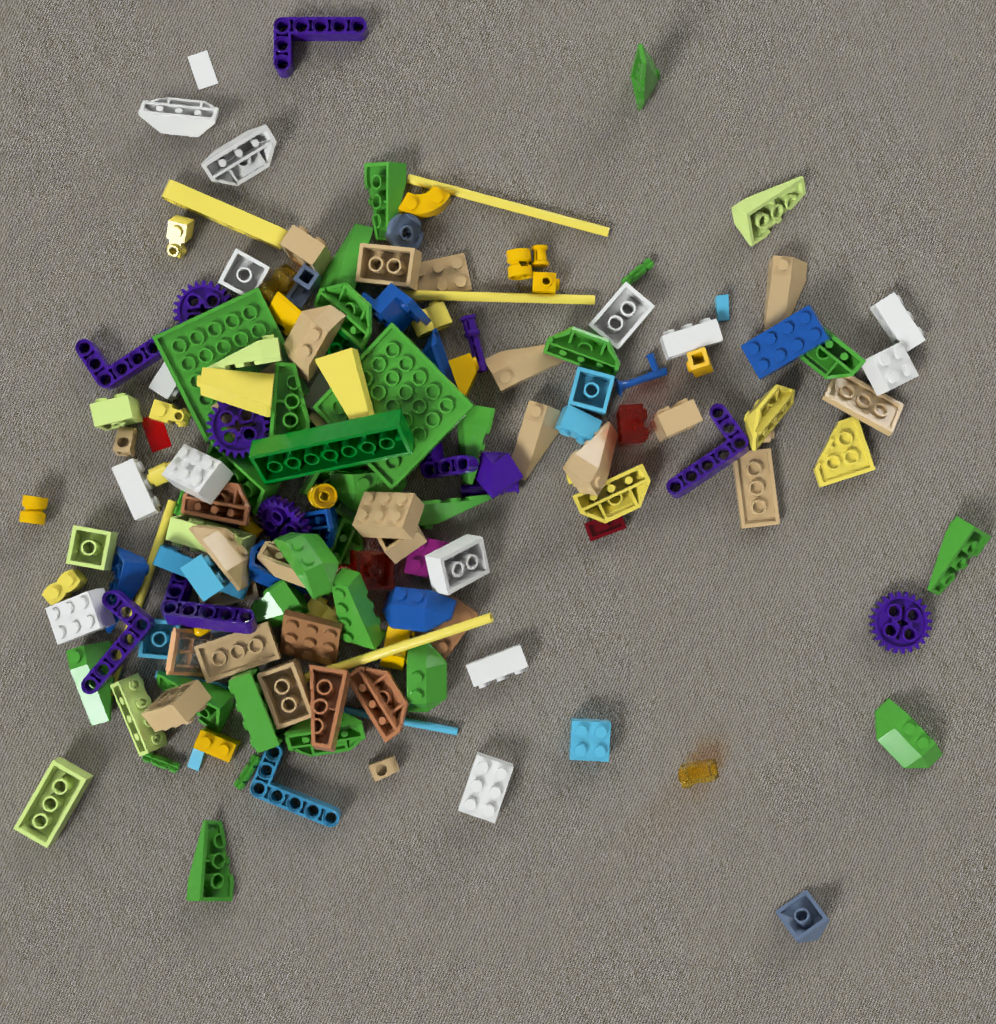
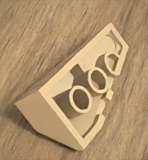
M773 255L769 260L763 332L792 315L806 283V262L794 257Z
M545 345L500 351L486 358L485 362L502 394L565 362V360L543 353Z
M531 400L528 402L512 456L513 461L524 477L521 480L524 481L558 435L559 430L554 427L561 411Z
M606 422L594 433V437L590 441L586 440L580 450H575L563 467V470L579 493L598 496L607 482L618 437L611 422Z

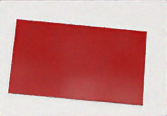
M149 416L142 418V425L152 453L172 446L163 422L153 420Z

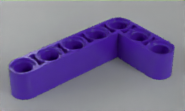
M280 17L274 22L273 63L278 75L282 78H289L293 74L294 41H364L369 33L366 21L362 17ZM288 27L286 31H280L281 28ZM301 27H306V28H307V29H306L305 31H303V32H300V31H299V29H300ZM325 27L324 31H317L318 28ZM344 27L343 31H336L337 28ZM357 27H363V30L355 31ZM282 46H288L287 49L280 50ZM282 64H288L285 69H280Z
M153 338L112 365H109L95 343L87 339H81L75 346L76 352L97 384L107 390L116 389L162 358L159 350L157 353L152 352V348L156 345ZM86 345H90L88 353H84ZM143 355V361L137 364V357ZM100 360V367L98 369H95V362ZM123 366H127L125 374L120 373ZM110 376L111 382L105 385V378Z
M720 403L712 405L709 414L726 441L667 482V491L673 498L683 497L749 451L750 443L747 436L724 405ZM717 411L724 412L720 418L714 417ZM728 426L735 427L731 433L725 432V428ZM738 441L746 442L742 448H737L735 445ZM722 452H728V453H729V457H728V458H726V459H721V458H719V456H720V454H721ZM706 463L713 464L710 470L703 469ZM690 474H697V478L694 481L687 480ZM674 485H681L678 492H672Z
M442 441L420 463L421 473L425 478H444L472 473L479 466L478 459L472 455L444 458Z
M175 573L172 574L161 604V612L168 624L242 634H251L257 630L258 624L253 611L250 609L188 602L193 586L187 578Z
M117 589L105 592L102 596V603L128 627L82 680L81 689L86 694L100 691L155 626L152 616L126 594ZM111 594L117 597L115 604L110 601ZM127 606L132 609L130 617L125 614ZM141 619L147 622L146 629L141 628ZM129 634L135 639L133 644H130L127 640ZM116 649L120 650L122 654L121 659L115 657ZM103 664L108 666V674L102 671ZM90 679H92V680L95 681V683H96V688H95V689H93V688L90 687V685H89Z

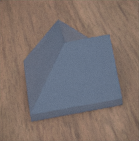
M807 889L775 911L797 943L819 940L830 921Z

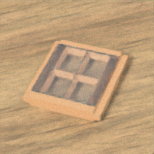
M173 628L165 669L167 670L166 675L204 676L194 646L211 641L212 633L208 632L199 637L194 634V629Z

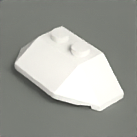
M165 97L151 101L143 100L138 114L160 133L199 137L215 124L219 108L206 101Z
M265 124L247 130L219 147L201 163V166L212 182L239 186L270 167L277 141Z

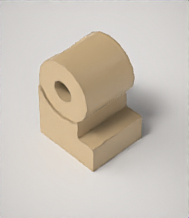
M122 426L118 428L113 446V451L117 456L134 458L137 429Z
M395 755L367 764L375 782L400 771Z

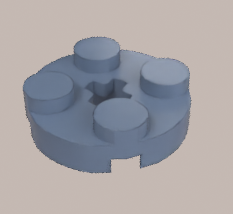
M396 214L387 226L386 240L389 241L391 246L417 249L423 240V232H421L420 226L422 225L421 221L413 214ZM407 228L408 236L403 237L402 231Z

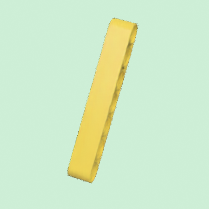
M169 179L161 196L172 204L279 250L282 248L280 242L288 232L282 227Z

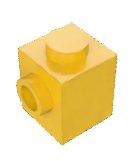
M533 272L532 293L555 294L556 290H559L560 279H556V273Z
M705 347L686 353L688 357L686 362L689 373L692 372L695 378L714 372Z

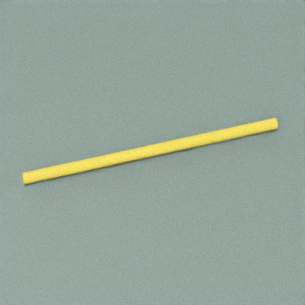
M409 174L407 178V183L430 190L433 186H436L452 196L608 237L609 227Z
M401 290L413 300L595 305V295Z
M168 499L147 561L149 572L144 577V581L137 591L134 600L141 608L143 607L156 568L153 565L160 545L164 544L170 518L173 517L174 509L177 505V502ZM131 634L127 636V640L130 643L132 639ZM117 650L116 658L121 659L122 654L120 650ZM122 666L113 675V678H115L114 683L118 681Z
M487 613L325 667L347 670L492 623L494 619L491 613ZM310 672L304 673L306 682H310Z

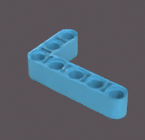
M164 544L160 545L153 565L186 578L180 568L194 558L182 554L180 549ZM214 566L217 572H222L220 568ZM226 577L227 581L225 584L227 586L220 591L244 600L251 581L249 580L248 587L237 591Z
M282 743L277 746L279 749L278 756L272 755L271 749L264 751L250 786L252 796L324 826H336L342 816L341 810L338 807L274 782L285 754V746ZM264 765H269L272 768L271 774L264 772ZM257 783L264 785V792H259L256 789ZM274 791H280L283 795L282 799L275 798ZM292 798H298L301 802L300 806H294ZM310 805L317 806L319 812L316 814L312 813L309 809ZM327 813H334L337 819L335 821L329 820Z

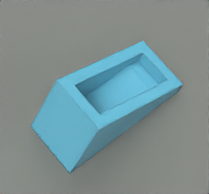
M729 294L717 295L714 298L717 322L728 321Z
M193 748L187 767L199 771L206 753Z

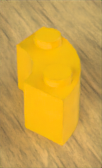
M433 186L430 191L424 194L415 195L408 192L398 208L399 214H413L419 220L432 216L435 217L449 206L451 195L436 186Z
M388 624L384 647L414 637L415 631L393 629ZM408 650L381 658L380 666L403 671L404 663L407 664Z

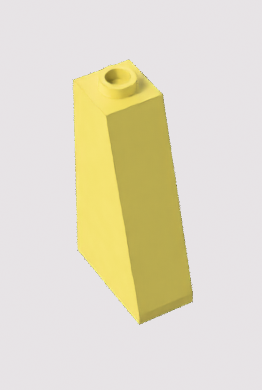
M349 348L315 359L316 364L349 420L375 414L357 349Z
M202 367L201 375L197 376V387H200L202 396L265 417H271L274 374Z

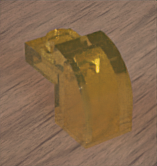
M286 263L277 267L270 280L259 285L263 297L272 302L278 291L286 297L296 283L293 279L297 272Z
M716 758L681 764L678 769V779L681 782L682 788H690L697 783L712 782L719 778Z

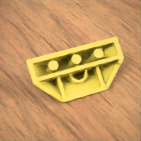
M776 384L761 399L755 402L751 411L746 413L744 417L745 432L753 451L759 448L794 404V389Z
M640 464L608 479L598 496L577 493L572 497L580 514L606 524L640 508L651 480L643 464Z

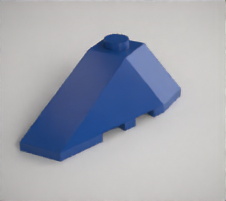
M116 547L111 571H114V581L112 583L109 582V591L117 589L126 594L130 599H133L142 585L144 577L149 572V565L144 557ZM111 594L110 601L113 604H115L117 602L116 595ZM113 614L115 622L117 624L119 618L115 614ZM115 625L105 628L106 632L111 633Z

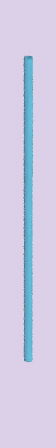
M184 676V677H187V678H191V679H195V680L198 679L199 681L206 682V680H204V679H199V678ZM215 681L210 682L229 690L228 684ZM344 707V712L349 715L370 719L365 710ZM405 718L403 724L405 726L457 735L458 733L457 727Z

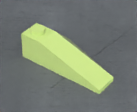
M797 177L747 197L731 207L734 224L750 246H754L770 234L771 227L775 223L779 224L782 220L781 216L787 210H791L806 194L804 177Z
M274 334L262 336L263 340H258L206 368L228 370L283 361L279 338H274Z

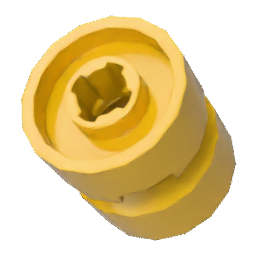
M528 248L508 250L506 252L507 263L510 264L507 268L508 279L526 280L532 278V266L529 264L532 261L531 250Z
M316 484L310 487L307 499L314 508L328 509L336 503L337 491L330 484Z
M23 495L22 506L25 510L20 511L19 522L45 525L46 514L43 510L48 507L49 498Z

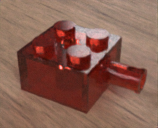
M643 403L619 405L616 409L619 448L642 446L646 443V439H649L648 427L645 428L644 425L645 420H647V409L643 408Z
M350 550V564H339L338 566L340 570L346 568L360 572L367 590L394 589V562L383 550Z

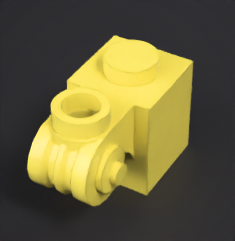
M175 215L168 220L166 238L169 239L167 246L169 256L180 259L185 256L187 249L184 243L193 237L194 219Z
M154 399L149 418L173 425L175 422L178 424V427L189 426L192 415L185 408L178 410V407L173 404Z

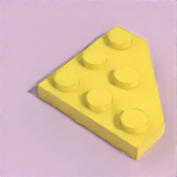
M855 417L843 419L836 423L813 469L819 488L875 470L860 422Z

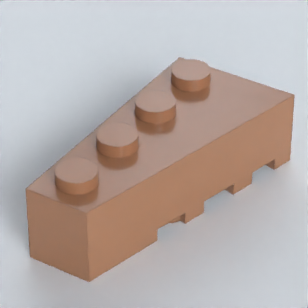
M309 664L311 746L316 750L335 753L351 675L346 670Z

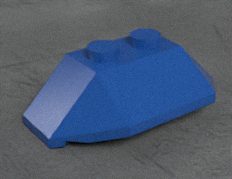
M435 328L432 330L422 352L457 387L438 330Z
M335 507L304 512V518L310 520L307 524L312 526L310 531L313 534H319L328 548H332L339 526ZM291 517L288 518L286 524L291 520Z
M261 540L250 549L249 579L265 587H270L281 579L274 577L257 559V555L266 541ZM290 583L302 594L308 593L306 588Z
M396 586L387 593L382 611L389 626L393 629L428 632L445 621L452 620L457 601L432 590Z

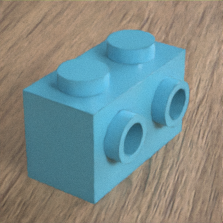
M568 404L562 408L554 428L559 430L561 435L571 436L576 439V442L583 445L586 440L590 441L594 437V433L599 430L602 420Z

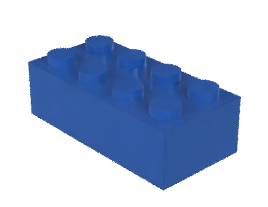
M808 305L741 345V348L758 378L765 379L831 339L812 306Z

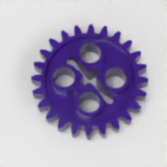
M205 280L202 281L201 285L195 281V287L187 284L189 290L181 289L184 295H177L180 301L173 303L178 307V309L172 310V312L178 314L173 319L180 321L178 324H181L201 314L200 312L188 313V310L204 311L205 308L210 310L231 300L232 296L226 295L228 291L225 288L221 290L222 286L220 284L214 287L213 281H210L209 285H207ZM194 298H198L199 303L196 306H191V301ZM213 298H218V303L215 306H210V301Z
M218 401L219 408L212 407L215 413L208 414L212 421L206 422L207 425L211 426L206 432L213 434L208 439L216 440L213 447L220 445V453L226 450V456H229L232 452L234 458H237L238 453L241 454L242 458H245V453L250 452L253 440L268 437L265 435V432H270V429L265 425L270 424V421L264 420L265 416L253 412L251 419L245 421L241 416L247 410L226 403L222 404ZM227 413L232 415V421L228 424L222 422L223 415ZM236 422H240L241 425L256 423V426L241 427L239 432L235 428L225 431L221 430L222 427L236 426ZM247 430L255 432V437L252 440L245 439V432ZM228 433H234L236 436L235 441L232 443L225 441V436Z
M273 495L271 498L265 499L257 509L259 511L257 516L261 518L258 522L263 524L261 529L266 530L265 535L271 537V542L290 532L313 534L310 531L312 526L307 524L310 520L304 518L305 513H301L299 511L300 507H294V502L289 503L287 498L283 500L281 496L276 498ZM291 517V520L279 531V528Z
M895 591V597L892 593H888V599L885 596H881L882 603L875 601L877 608H871L874 615H868L869 618L873 619V622L868 623V625L874 628L869 631V633L876 634L873 640H880L878 646L882 647L885 645L884 650L886 651L892 648V653H897L899 649L900 654H905V649L912 653V647L920 649L918 643L925 644L923 637H930L926 630H932L931 627L927 626V623H931L933 620L927 619L931 612L924 611L927 605H920L922 599L915 600V594H911L908 597V592H903L901 596L900 591ZM891 606H894L896 609L894 616L889 614ZM910 610H913L915 614L912 620L908 618ZM897 621H903V624L899 625L897 624ZM888 625L892 627L890 635H887L885 632ZM907 629L911 631V636L908 639L904 636Z

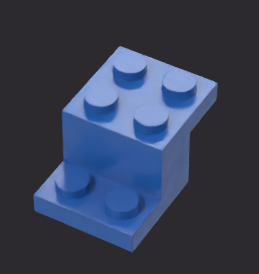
M392 283L375 300L365 292L361 295L372 305V317L380 324L384 322L383 326L385 328L394 323L403 332L413 320L417 324L421 322L425 326L431 322V319L416 302Z

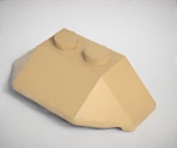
M332 305L302 311L284 343L290 363L296 364L298 375L310 382L318 368L315 359L326 354L347 317L346 314Z
M196 525L190 527L191 533L237 591L248 587V552L242 545L238 544L233 532L224 527Z
M265 541L257 555V559L274 577L305 588L274 541Z

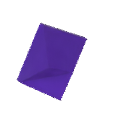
M482 452L474 479L494 499L524 477L509 453Z

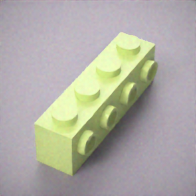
M139 673L111 684L110 687L139 756L168 745L165 732L162 730L155 732L141 715L152 704V701L147 695L144 681L140 678Z

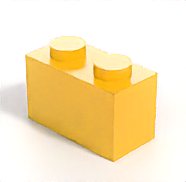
M204 727L200 730L193 748L229 763L234 759L241 741Z

